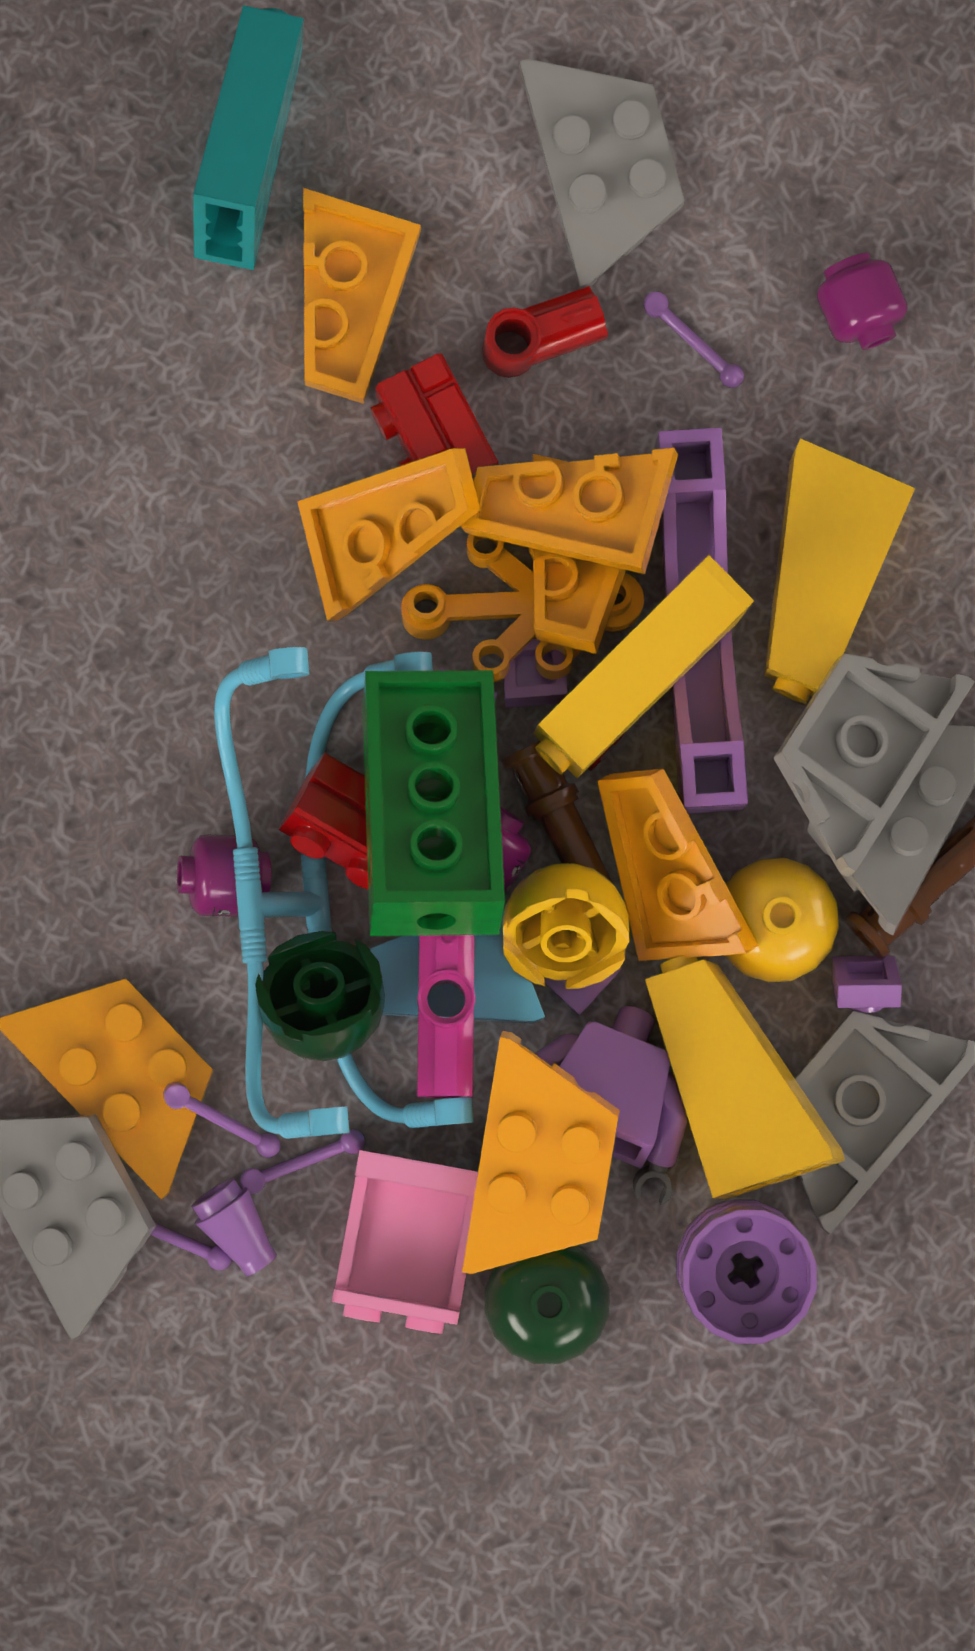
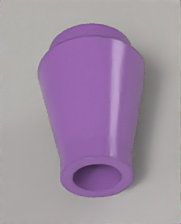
M234 1178L225 1180L213 1187L192 1204L191 1207L199 1217L195 1224L241 1268L245 1276L256 1273L277 1257L276 1252L270 1245L248 1187L241 1189Z

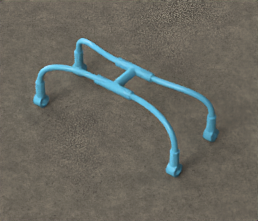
M305 647L273 649L266 656L243 661L238 668L223 678L217 689L214 704L218 749L236 835L237 849L233 850L237 908L240 942L242 944V962L247 964L248 974L245 1062L247 1101L253 1119L262 1129L270 1133L280 1134L283 1138L287 1139L350 1133L347 1106L284 1113L277 1118L272 1116L265 1107L261 1085L263 1021L258 1005L255 983L258 973L263 981V962L267 961L264 918L306 917L307 933L318 931L332 932L325 857L315 859L300 853L304 892H262L260 868L258 867V848L253 847L248 810L232 738L230 703L235 689L242 683L250 686L276 679L308 676V651ZM410 652L394 656L393 660L368 665L364 672L358 673L345 681L330 697L319 717L310 745L305 778L311 768L324 754L331 729L340 710L355 693L364 688L365 671H433L432 653ZM352 1054L337 1059L344 1077L360 1101L369 1110L385 1120L405 1124L410 1128L474 1122L471 1097L415 1102L407 1104L404 1108L395 1107L383 1101L372 1091L357 1068Z

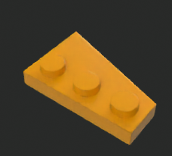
M303 188L305 386L364 404L421 233V225Z
M452 448L297 501L327 621H338L347 616L480 511L465 449Z
M675 448L654 449L651 454L620 457L618 453L594 455V459L561 463H554L553 460L478 467L474 478V486L480 511L464 522L461 528L468 534L645 574L678 453Z
M533 454V462L553 460L554 463L568 462ZM535 549L533 578L534 631L536 639L597 654L626 570Z
M664 768L613 773L598 780L638 961L673 959L682 955L686 958L747 954L758 947V943Z

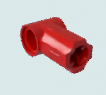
M588 286L524 309L513 307L497 312L488 322L482 346L483 360L487 367L498 376L507 378L517 377L527 372L533 365L606 340L608 338V331L604 313L597 296ZM505 332L517 333L524 338L528 348L520 354H508L499 349L495 338Z

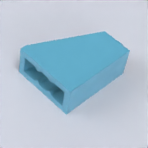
M502 916L499 935H475L474 993L476 999L474 1004V1020L533 1024L543 1020L545 1015L533 984L516 973L504 956ZM401 936L370 948V951L379 961L384 985L385 1003L382 1015L418 1017L419 936ZM450 984L436 986L431 990L427 999L431 1011L437 1016L444 1018L454 1017L461 1012L465 1005L464 996L460 989Z

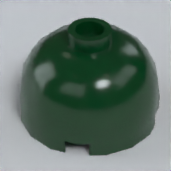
M318 931L297 935L277 946L268 956L269 965L263 971V981L258 973L255 987L261 1019L266 1029L279 1046L303 1059L328 1061L344 1058L361 1048L379 1027L385 1003L380 964L370 949L356 939L355 945L347 941L337 940L335 932Z
M577 1245L495 1267L485 1287V1314L494 1337L512 1355L533 1364H561L583 1355L600 1338L609 1317L610 1289L602 1269L583 1248Z

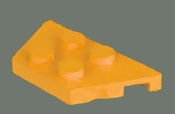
M122 979L1 1017L0 1031L80 1115H97L117 1154L160 1199L165 1198L170 1193L173 1179L191 1135L197 1114L185 1107L181 1109L169 1107L163 1098L164 1089L172 1082H180L186 1086L190 1096L202 1102L214 1069L128 979Z
M502 1031L499 1040L462 1272L468 1274L598 1239L620 1113L618 1108L597 1093L587 1092L577 1084L575 1077L557 1064L549 1065L520 1044L521 1038L507 1031Z

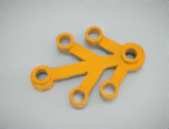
M469 534L467 538V556L470 562L479 568H488L516 592L446 595L441 588L435 585H418L410 589L402 599V623L406 631L413 637L430 640L445 633L451 621L517 618L496 640L488 639L480 642L474 648L472 654L473 671L493 670L494 682H497L508 674L510 662L536 637L534 631L533 571L504 548V542L489 539L496 544V549L487 554L478 552L474 548L475 544L482 539L489 538ZM529 548V554L535 560V549ZM627 573L624 574L618 591L624 597V600L620 604L613 605L605 631L615 632L630 627L639 619L643 611V590L637 580ZM428 599L435 602L437 608L430 613H421L416 610L415 605L421 600ZM541 641L535 651L536 669L540 675L547 679L562 678L570 672L573 659L582 650ZM552 650H557L563 653L566 659L559 665H550L543 660V656ZM487 654H496L501 657L503 662L495 668H487L480 663V660Z

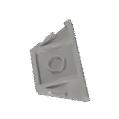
M537 60L519 61V69L579 289L591 287L604 272L623 256H627L644 241L648 234L659 225L664 224L684 206V196L653 84Z
M844 653L835 661L773 759L838 871L848 878L857 871L975 681L968 676L956 674L952 678L920 673V667L900 663L886 666L877 663L873 658Z
M948 725L857 871L848 878L841 874L854 892L860 890L879 915L878 923L891 935H894L975 787V726ZM809 821L807 832L824 854L829 855Z
M851 1011L795 1076V1080L842 1148L845 1158L843 1162L799 1176L820 1228L827 1234L833 1232L975 1064L974 1041L962 1040L931 1032V1030L907 1024L903 1025L884 1020L880 1017Z
M96 1114L0 1119V1209L70 1340L85 1333L93 1323L91 1319L107 1295L114 1291L126 1273L128 1263L134 1254L141 1250L155 1229L156 1224Z

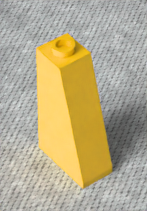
M801 438L794 450L789 465L764 676L776 681L772 689L778 694L793 701L807 704L809 697L814 696L835 661L844 654L915 488Z
M708 555L537 725L533 733L541 741L535 747L537 752L559 774H563L568 769L578 778L739 622L754 600Z
M682 955L661 963L662 974L645 979L712 1198L729 1199L845 1161L842 1148L718 964L705 959L698 961L697 957L686 958Z

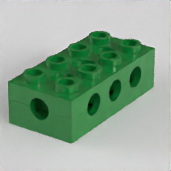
M493 670L365 671L362 714L370 936L499 935L505 904Z

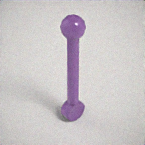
M652 292L647 295L644 301V309L647 315L653 318L660 317L720 372V380L725 386L734 388L743 382L744 372L742 368L736 364H728L668 308V299L664 294Z
M172 1082L165 1087L163 1098L169 1107L173 1109L185 1107L252 1143L263 1157L270 1158L279 1152L281 1144L276 1135L271 1133L261 1135L190 1096L186 1086L180 1082Z
M351 1129L349 1130L350 1133H344L341 1139L268 1169L262 1171L255 1168L248 1169L241 1175V1187H248L251 1194L258 1193L265 1187L266 1182L342 1152L357 1154L359 1150L364 1148L365 1138L360 1131Z
M156 1224L155 1229L151 1233L156 1238L207 1259L208 1264L214 1270H225L232 1262V1259L219 1246L211 1248L161 1225Z

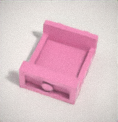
M359 1150L355 1172L356 1177L332 1302L345 1304L343 1316L380 1323L382 1311L406 1315V1328L443 1334L445 1323L458 1324L466 1273L462 1272L478 1172Z

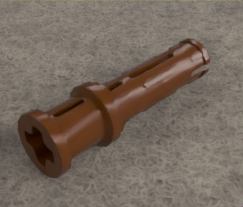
M541 741L533 743L502 759L501 762L504 768L513 770L528 801L524 808L528 817L532 816L534 821L540 818L561 863L578 864L595 869L613 884L574 804V801L579 799L576 794L579 791L575 783H567L564 775L556 772L540 756L535 747Z
M975 815L963 827L959 828L945 840L894 935L883 930L878 923L879 915L870 904L860 913L852 911L845 917L848 927L874 956L883 960L890 953L888 946L914 923L924 924L932 912L930 906L975 867Z

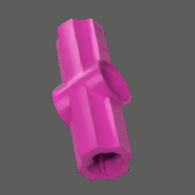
M475 935L419 936L417 1097L473 1098L474 1004L476 999L474 993ZM450 984L460 989L465 1001V1005L460 1013L454 1017L444 1018L437 1016L431 1011L427 999L431 990L436 986Z

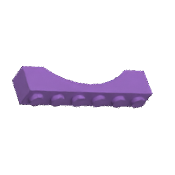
M722 428L658 432L655 449L675 448L678 453L660 518L665 598L708 555L728 573L726 482ZM731 629L671 687L678 796L688 814L742 811L748 804L744 740L737 695Z

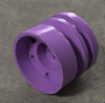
M728 1199L704 1209L686 1227L677 1249L676 1277L693 1315L712 1334L736 1344H763L787 1334L806 1316L817 1291V1263L807 1239L778 1209L755 1199ZM740 1252L747 1259H751L756 1255L759 1258L752 1265L756 1276L747 1282L740 1275L733 1276L730 1279L727 1276L734 1269L731 1258Z

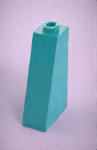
M244 5L242 7L193 192L194 258L250 270L255 268L303 50L304 18L289 15L285 11L276 8L259 9Z

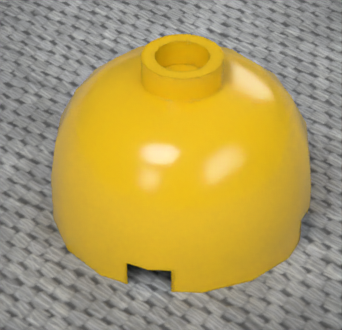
M785 857L759 859L739 869L726 883L759 945L747 954L724 955L744 975L766 982L793 981L815 970L832 951L839 929L837 902L827 882L808 865Z
M553 864L532 872L512 892L505 906L503 916L504 956L512 969L531 983L545 986V978H549L552 980H565L566 989H579L605 980L617 971L625 960V949L629 943V919L626 905L611 881L595 869L578 864Z

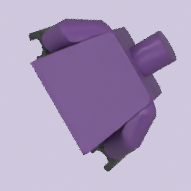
M624 1006L620 1008L612 1028L597 1022H588L580 1035L563 1034L534 1054L551 1066L553 1063L557 1064L575 1077L577 1084L585 1091L597 1093L620 1110L612 1157L641 1168L633 1179V1189L638 1200L642 1194V1185L647 1179L652 1177L661 1179L664 1182V1188L660 1194L659 1203L663 1205L670 1200L673 1193V1186L667 1170L668 1167H673L676 1164L687 1127L688 1117L676 1079L669 1073L670 1059L667 1051L647 1043L655 1024L654 1018L640 1008ZM647 1159L650 1162V1164L646 1167H643Z

